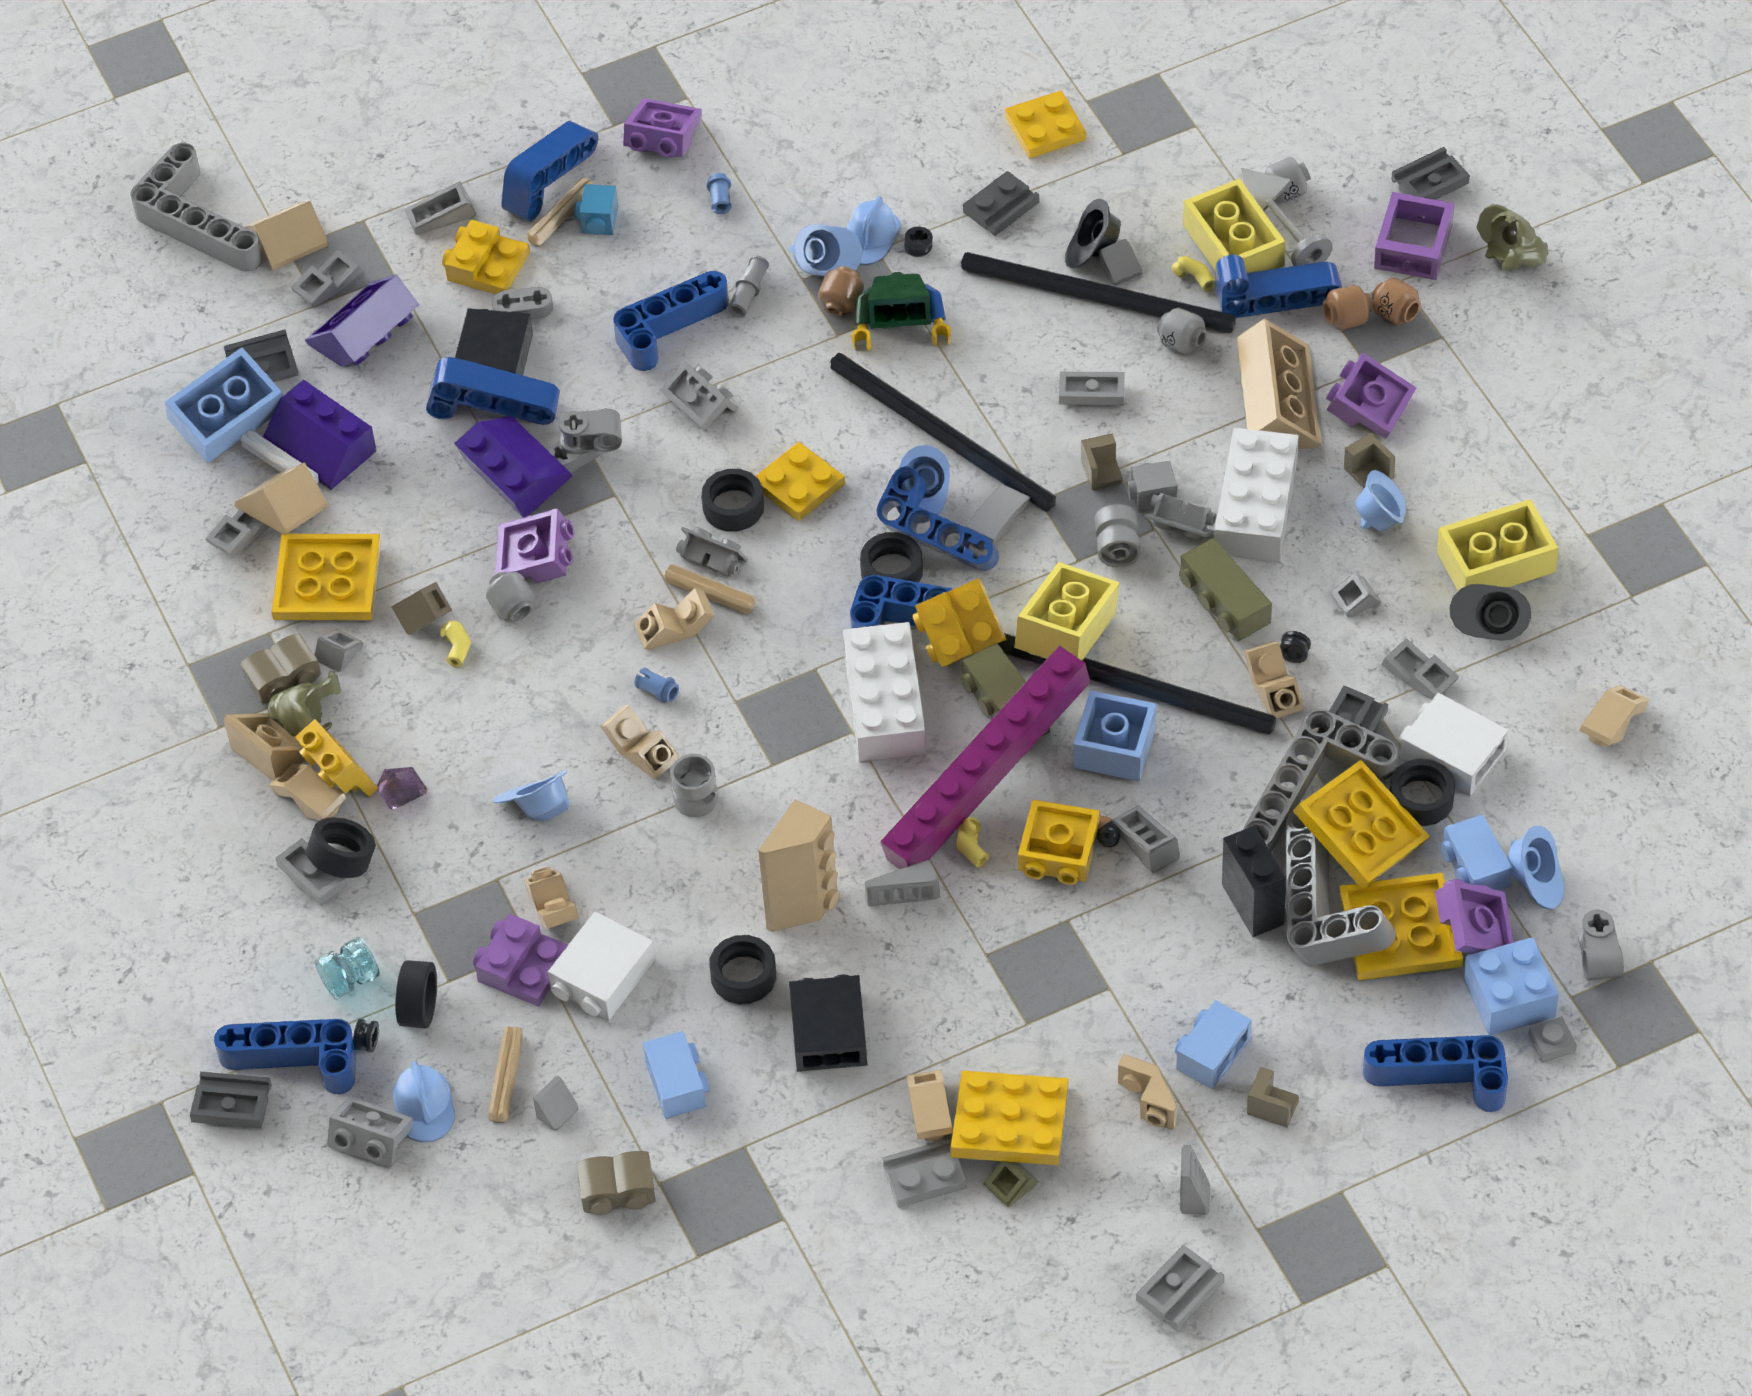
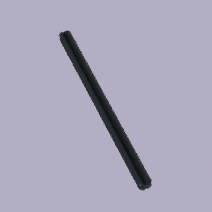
M965 252L961 260V269L964 271L1162 317L1173 309L1181 308L1201 316L1204 320L1205 328L1226 333H1232L1236 324V316L1234 314L971 252Z
M837 353L831 358L830 368L1004 485L1029 496V501L1043 511L1048 512L1055 506L1056 496L897 389L842 353Z
M1004 633L1007 640L998 643L1005 654L1041 665L1046 661V658L1014 648L1016 638L1014 635ZM1086 657L1082 660L1086 663L1090 680L1265 734H1271L1275 728L1276 717L1274 715Z

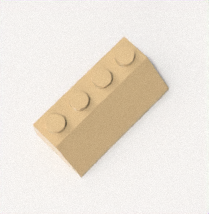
M1264 318L1237 337L1247 429L1299 435L1298 449L1318 448L1322 443L1309 345Z
M796 799L758 850L766 929L772 932L820 921L827 910H832L835 907L840 895L837 890L838 872H836L835 866L836 852H834L833 842L835 833L832 829V817Z

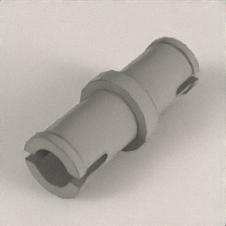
M753 255L744 274L738 278L736 282L737 289L727 306L729 312L733 315L744 317L748 312L753 297L759 294L761 290L760 282L769 267V262L765 258Z

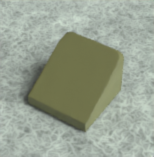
M1001 1161L983 1185L1007 1207H1011L1032 1190L1039 1181L1020 1163Z

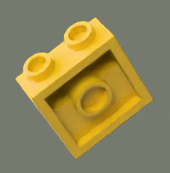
M470 220L466 227H459L455 238L456 245L453 249H446L442 265L445 267L447 281L497 294L509 290L530 253V247L528 243L500 236L499 227Z
M980 578L915 605L917 613L913 614L914 622L920 633L926 631L931 642L926 645L928 654L934 664L939 662L941 667H947L996 643L1007 640Z
M316 719L295 736L303 747L299 753L312 767L316 763L320 766L322 770L317 774L330 788L337 785L345 794L350 789L356 792L360 788L368 797L379 789L346 749Z
M1032 799L1018 852V871H1023L1031 879H1041L1044 875L1058 877V880L1066 885H1075L1078 881L1086 882L1093 857V845L1100 821V810Z

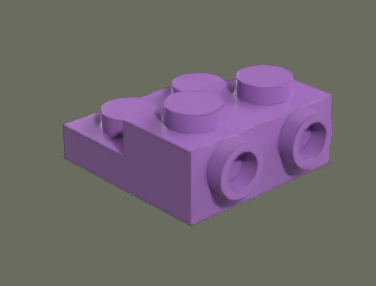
M643 98L624 123L623 146L630 147L632 150L639 152H658L664 157H682L692 144V132L702 119V109Z
M1362 352L1355 362L1349 360L1342 369L1339 376L1344 380L1341 385L1336 382L1327 394L1326 399L1330 401V404L1326 410L1352 427L1357 422H1360L1386 439L1417 387Z
M557 508L499 524L495 574L502 571L506 573L518 572L524 578L531 576L536 583L566 576L567 566L573 563L572 552L568 547V540L573 539L575 535L571 521L566 520Z
M1461 879L1449 880L1443 884V887L1435 891L1440 923L1452 926L1456 951L1474 954L1514 943L1504 891L1491 889L1487 885L1464 883Z
M509 913L504 922L498 920L494 924L490 935L492 941L488 947H480L475 954L473 965L476 969L477 979L482 984L539 1007L551 989L548 971L567 948L568 944L541 934L539 925Z

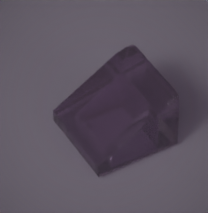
M413 767L384 769L377 783L378 792L390 809L399 808L425 795L428 791Z

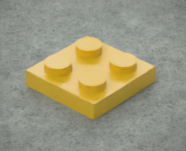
M1062 90L1005 108V118L1029 159L1086 140V131Z
M797 442L756 475L763 487V494L797 521L803 519L845 485V476L801 442Z

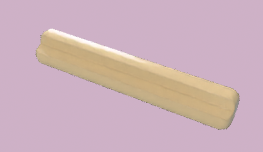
M585 177L580 178L527 232L528 241L535 246L542 245L575 211L576 202L582 201L585 184L593 185V182Z
M675 564L669 565L665 571L664 576L667 583L690 592L694 588L703 590L709 600L744 614H751L755 608L756 598L750 594Z
M508 1026L503 1030L488 1111L489 1119L493 1122L504 1123L509 1117L523 1040L522 1029L519 1027Z

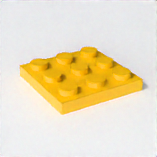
M281 534L271 611L273 620H372L381 547L380 534Z
M1362 760L1299 803L1293 810L1295 815L1362 889L1422 846L1430 838V835L1400 805L1394 795Z
M1443 872L1373 881L1364 889L1358 884L1339 886V897L1343 911L1374 905L1379 907L1396 932L1395 940L1388 948L1353 957L1358 981L1463 967L1462 952L1455 949L1452 926L1440 923L1435 891L1443 887L1445 883Z
M962 1070L951 1141V1158L1059 1166L1069 1078Z

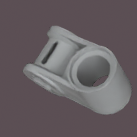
M604 408L593 411H570L563 414L559 419V428L563 433L560 438V444L565 452L570 454L597 451L611 452L619 449L622 445L620 414L616 410ZM572 420H575V428H572ZM573 437H576V445L573 444Z
M1603 910L1589 911L1583 918L1582 931L1579 934L1584 976L1586 980L1622 977L1624 961L1621 947L1618 944L1614 920L1610 914Z

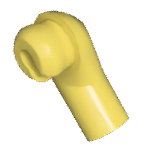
M1181 256L1172 265V271L1176 276L1184 278L1187 273H1190L1195 277L1203 291L1209 292L1215 288V279L1205 264L1188 256Z
M451 620L442 625L440 634L441 637L446 636L445 641H450L453 645L447 657L448 664L453 667H461L471 646V639L461 623Z
M967 817L963 820L961 826L958 827L955 845L959 852L977 868H980L987 862L989 855L977 845L981 828L980 822L973 817Z

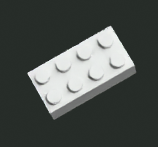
M1233 427L1214 531V539L1229 556L1280 562L1297 466L1299 435Z
M905 622L842 630L859 762L926 754L925 726L910 623Z

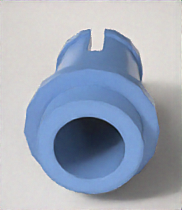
M714 173L709 177L706 184L711 194V209L714 213L725 214L732 208L729 195L731 181L724 173Z
M642 668L639 671L645 677L639 674L636 675L635 687L657 696L659 702L670 703L677 697L679 685L676 684L675 679L672 677L664 678L647 668Z

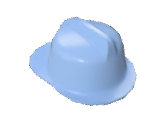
M877 196L875 200L860 203L854 209L852 218L846 228L853 232L861 243L862 258L860 264L863 265L876 263L883 259L889 252L900 228L898 217L883 202V198Z
M820 224L808 225L801 229L796 236L794 245L790 246L789 250L793 252L796 263L804 272L818 276H825L828 271L836 269L838 266L856 270L862 258L861 243L853 232L842 227Z
M929 445L916 446L904 455L899 468L904 466L912 467L922 476L926 482V492L919 507L939 515L947 498L950 464L945 454L938 448ZM906 479L902 484V490H911L915 486L916 479ZM896 507L899 514H901V508ZM924 520V521H921L920 523H927V522H929V521H928V520Z
M1372 470L1368 474L1366 487L1356 499L1355 505L1361 515L1360 522L1363 530L1372 526L1376 530L1385 531L1397 523H1404L1406 502L1398 486L1388 476L1380 471Z
M565 770L548 779L509 790L494 798L493 803H504L514 800L528 817L541 821L551 819L570 807L567 791L562 780V776L568 771Z
M1533 826L1527 830L1523 838L1511 842L1508 861L1512 866V877L1528 888L1530 895L1538 905L1545 909H1554L1560 905L1564 896V881L1557 857L1555 840L1550 831L1545 827Z
M416 1061L411 1062V1067L400 1075L393 1089L396 1112L413 1117L412 1130L407 1134L409 1138L419 1142H433L442 1138L451 1129L455 1120V1109L450 1087L445 1076L432 1067L419 1065Z

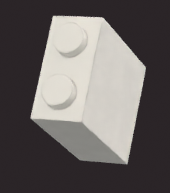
M1437 693L1430 703L1425 702L1422 705L1412 726L1407 725L1403 729L1399 737V743H1401L1400 759L1404 761L1419 758L1429 759L1444 765L1452 773L1455 788L1471 796L1506 751L1509 730L1452 699Z
M594 911L549 969L548 977L551 991L557 998L563 1001L570 1000L581 1006L589 1015H598L609 1021L655 962L653 940Z

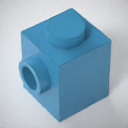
M585 184L582 201H577L575 207V218L581 222L582 233L613 235L618 212L616 186Z

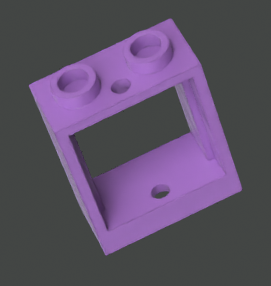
M1392 192L1375 247L1374 268L1437 280L1453 225L1454 203ZM1395 218L1438 225L1439 229L1433 248L1389 240Z

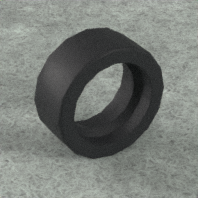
M742 469L721 470L710 476L702 487L703 513L706 520L715 528L723 531H741L757 523L764 513L763 487L759 479L751 472ZM730 490H739L748 493L752 497L750 503L738 509H724L714 504L717 496Z
M885 532L872 537L865 543L860 552L861 577L863 579L866 576L879 575L919 583L923 576V558L919 544L910 536L899 532ZM887 554H898L911 561V565L906 570L896 574H884L872 567V563L876 559Z
M1419 758L1406 761L1396 768L1391 776L1389 791L1421 826H1429L1447 818L1453 809L1455 781L1452 773L1444 765L1434 760ZM1427 781L1441 789L1442 797L1433 803L1418 804L1406 799L1401 791L1402 787L1410 782Z
M331 817L322 819L314 825L306 853L310 862L322 872L339 878H354L367 872L376 844L372 834L362 825L345 818ZM328 843L342 845L353 852L336 849Z
M751 935L732 936L719 943L709 958L711 984L716 993L726 1001L736 1004H751L763 999L774 987L776 982L775 955L770 945L761 938ZM751 957L763 964L764 971L757 978L748 982H735L723 975L722 968L735 958Z
M406 960L403 962L398 975L395 998L396 1020L399 1026L428 1028L432 1022L436 1005V967L433 962Z

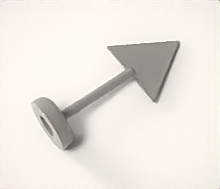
M1241 168L1243 184L1262 210L1265 211L1269 207L1298 242L1291 254L1292 265L1298 266L1325 262L1332 252V242L1324 234L1318 233L1304 238L1274 202L1293 180Z

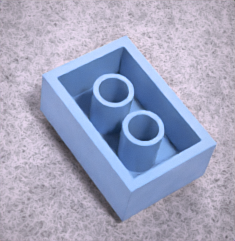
M242 347L166 400L167 419L208 464L238 443L242 435H245L248 430L254 431L270 420L283 394Z

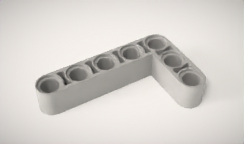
M186 142L173 145L132 188L130 196L136 219L241 271L256 270L262 264V254L258 236L255 232L181 197L200 176V167L193 145Z
M1316 709L1311 711L1300 726L1247 820L1244 829L1255 825L1272 853L1286 828L1287 815L1300 803L1325 757L1348 768L1362 760L1376 777L1382 781L1389 779L1395 771L1398 755L1396 745L1391 740L1327 710ZM1323 728L1327 732L1319 734L1312 731V729ZM1352 742L1357 746L1349 748L1344 746L1343 743ZM1307 755L1311 759L1303 761L1298 759L1297 756ZM1382 756L1387 758L1388 761L1378 762L1374 758ZM1284 782H1291L1296 786L1293 788H1286L1281 784ZM1274 809L1281 814L1272 816L1267 814L1266 811Z
M1293 808L1286 818L1288 943L1300 959L1309 966H1316L1388 948L1395 940L1396 932L1379 907L1371 905L1329 914L1328 850L1293 812L1295 808Z

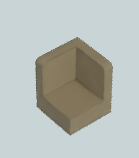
M1370 432L1345 447L1344 469L1365 488L1368 474L1372 470L1380 471L1390 479L1394 478L1395 456Z
M1113 433L1081 440V462L1091 489L1095 490L1121 484L1123 477L1116 460V441Z
M437 582L420 589L391 606L408 635L452 611Z
M1260 1067L1248 1093L1247 1114L1288 1128L1299 1103V1095L1274 1087V1071Z

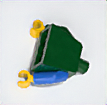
M894 272L890 275L875 277L872 287L867 288L856 299L855 326L858 329L854 330L851 335L855 351H857V343L860 340H866L867 351L872 348V340L867 327L872 329L931 325V322L934 323L931 334L932 344L937 346V335H943L946 337L948 345L950 343L951 328L943 323L946 320L940 292L932 286L924 284L919 274Z

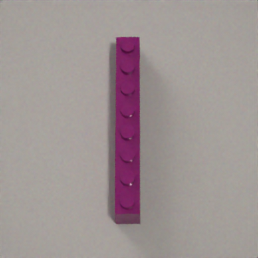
M1059 645L880 841L886 860L898 869L930 860L958 827L961 826L963 820L971 815L1091 683L1086 663Z

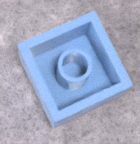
M1090 690L1073 743V768L1140 781L1156 730V703Z
M1533 937L1466 956L1464 980L1488 1035H1494L1556 1017L1559 993Z

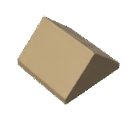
M311 201L299 202L245 226V228L257 234L261 254L272 270L329 246Z
M304 462L267 480L236 500L234 507L286 535L327 508V501Z
M269 713L226 714L224 723L231 749L272 781L292 763L301 764L305 761L304 757L299 753L303 748L295 736H291L283 728L279 721L270 718Z

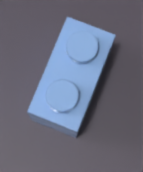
M1483 814L1444 828V839L1440 843V848L1445 861L1451 862L1455 868L1456 879H1461L1464 883L1472 885H1487L1495 890H1503L1510 887L1512 866Z
M1215 1000L1208 1010L1203 1009L1199 1013L1194 1023V1029L1188 1036L1184 1034L1179 1039L1175 1047V1053L1177 1054L1176 1069L1213 1089L1251 1040L1252 1020Z
M684 1031L643 1042L645 1062L664 1118H670L706 1107L704 1093L710 1092L707 1077L704 1071H697L695 1064L700 1063L698 1052L694 1042L688 1044Z

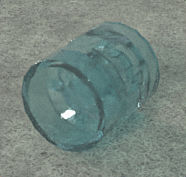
M358 936L344 943L340 947V954L330 951L315 959V966L322 982L336 1000L354 991L355 982L366 984L380 976L374 956L366 943Z

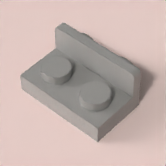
M684 361L660 389L665 396L705 431L726 407L733 412L738 408L730 401L733 394L720 383L714 387L709 382L713 376L699 364L694 369Z
M348 1096L329 1118L327 1145L330 1148L390 1168L395 1163L396 1147L412 1130L413 1117Z

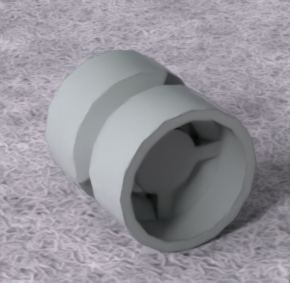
M1115 504L1103 507L1097 511L1094 516L1099 560L1111 567H1124L1137 561L1141 555L1140 539L1137 535V515L1134 509L1127 505Z
M688 754L677 759L672 765L670 773L676 809L688 817H701L709 814L714 810L718 801L713 763L707 757L700 754Z

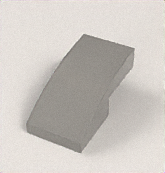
M337 250L319 269L311 266L290 288L314 307L343 290L362 273V270L358 264Z
M1002 484L982 503L966 525V528L986 536L995 544L1009 532L1011 521L1028 508L1030 497Z
M238 510L232 518L225 515L205 539L208 543L232 557L255 542L270 526Z
M1407 638L1390 652L1382 662V665L1401 681L1432 699L1437 693L1443 694L1459 678L1435 654L1429 659Z

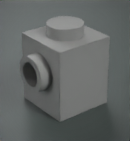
M1170 461L1145 463L1131 467V480L1126 481L1129 500H1135L1138 512L1155 509L1150 506L1154 494L1160 495V493H1164L1177 498V484Z

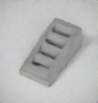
M460 181L404 209L415 234L457 223L477 215ZM431 210H436L437 213L434 214V215H431V212H430V211H431ZM424 213L426 219L420 221L418 214Z
M1139 805L1112 819L1120 832L1121 838L1152 872H1156L1180 858L1178 839ZM1141 821V823H1140L1139 825H1137V826H1135V827H1133V828H1131V829L1129 828L1130 826L1134 825L1135 823Z
M930 860L864 882L865 898L868 906L918 902L940 898L939 879Z
M1184 1145L1181 1151L1180 1211H1182V1214L1206 1215L1210 1210V1183L1192 1146Z

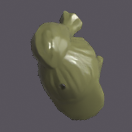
M1491 204L1484 208L1479 216L1476 228L1481 238L1488 244L1485 254L1486 258H1496L1499 264H1502V269L1506 271L1519 268V265L1527 268H1536L1547 261L1549 254L1548 245L1539 236H1536L1534 228L1527 220L1502 205Z
M330 670L328 678L319 684L302 683L274 694L268 704L269 717L279 721L291 736L298 735L314 719L320 723L322 717L321 699L331 694L341 693L338 675ZM332 722L325 723L322 726L326 730H329L332 726Z

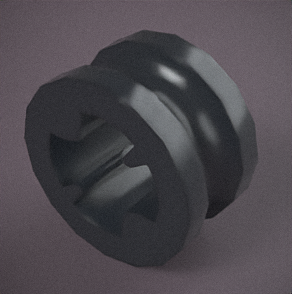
M920 226L908 229L905 233V251L913 257L927 255L932 250L933 235L931 231ZM915 240H922V244L915 243Z
M1297 631L1285 632L1282 635L1280 644L1283 659L1293 663L1304 662L1308 657V651L1311 647L1310 638Z
M360 1018L356 1023L353 1035L354 1049L361 1050L362 1047H365L367 1052H374L379 1037V1023L373 1020L368 1024L365 1019Z

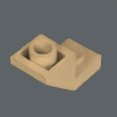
M694 588L674 609L654 603L634 625L644 649L651 650L694 637L714 617V613L705 591Z
M1270 642L1244 651L1252 683L1268 714L1274 715L1277 719L1304 710L1296 677L1287 674L1279 642Z
M1621 685L1607 689L1582 723L1579 731L1588 735L1591 742L1600 746L1607 747L1608 745L1620 742L1624 738L1631 717L1645 712L1650 699Z
M630 705L620 708L600 726L619 754L653 779H657L680 758L662 731L648 732Z
M292 763L269 785L277 796L292 797L305 816L310 819L322 820L331 818L339 811V805L347 798L337 787L330 788L317 774V771L305 764Z
M551 867L539 868L531 872L532 877L524 879L526 889L540 923L546 929L579 918L576 905L569 899L563 876L557 869L551 870Z
M1123 1054L1118 1064V1084L1123 1085L1131 1092L1143 1093L1140 1099V1118L1155 1127H1166L1174 1130L1176 1126L1177 1105L1157 1065Z
M942 1069L907 1075L917 1140L938 1141L944 1139L948 1134H953Z

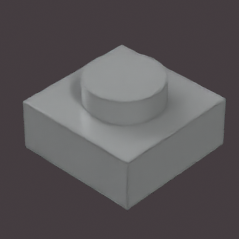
M1562 1016L1529 1027L1528 1035L1543 1063L1576 1052L1577 1044Z

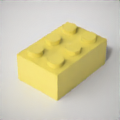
M1240 178L1184 200L1183 226L1215 271L1216 263L1227 255L1241 256L1247 273L1285 267L1286 241Z
M1529 499L1440 527L1438 530L1437 554L1457 591L1469 584L1511 587L1555 573L1558 546L1532 500Z
M1058 562L1018 615L1014 648L1047 659L1060 645L1080 660H1083L1116 615L1120 582Z

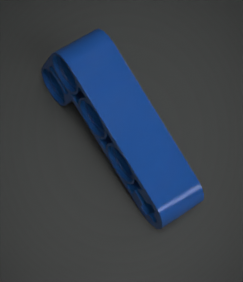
M569 120L512 159L504 173L502 209L529 222L534 221L542 209L544 189L593 154L599 140L598 133Z
M1239 255L1224 256L1216 263L1215 289L1221 311L1234 314L1236 318L1321 306L1323 301L1327 299L1330 291L1342 288L1337 266L1332 262H1318L1247 273L1244 260Z
M708 271L618 310L613 317L615 339L631 366L639 371L651 370L657 365L659 359L657 339L725 310L729 304L726 276L719 271Z
M445 357L437 363L431 381L426 411L434 418L449 419L455 414L457 405L462 404L508 417L513 416L516 419L535 424L547 425L555 420L560 390L554 384L458 358Z
M904 466L898 468L893 473L876 509L878 518L889 530L908 535L917 543L977 570L988 571L996 566L999 560V551L990 539L919 507L926 492V482L914 468ZM908 478H915V486L911 490L903 491V482ZM895 507L901 508V514L897 519H887L888 512ZM921 521H930L928 531L921 534L916 532L917 525ZM953 533L959 534L960 538L956 545L951 547L945 545L946 538ZM970 544L973 548L979 551H984L986 549L988 552L987 555H980L979 557H977L976 554L969 549Z
M879 575L866 576L858 585L850 610L851 629L884 625L885 621L892 623L909 622L910 626L917 627L913 619V614L917 613L915 605L953 589Z
M343 1019L229 1024L219 1028L215 1033L214 1043L221 1065L226 1069L245 1070L320 1066L324 1087L328 1092L338 1095L344 1094L354 1086L356 1050L353 1045L351 1026Z
M1478 1035L1377 1040L1369 1043L1364 1051L1363 1076L1373 1086L1472 1082L1473 1099L1479 1109L1485 1112H1495L1500 1110L1505 1104L1508 1085L1505 1049L1503 1043L1494 1036ZM1482 1057H1490V1058H1492V1059H1491V1060H1486V1059H1483ZM1449 1058H1450V1059H1455V1060H1457V1061H1448V1060H1446V1059H1449ZM1417 1060L1420 1061V1063H1413L1410 1061ZM1490 1087V1088H1494V1089H1496V1090H1493V1091H1492V1090H1487V1089H1485V1088Z

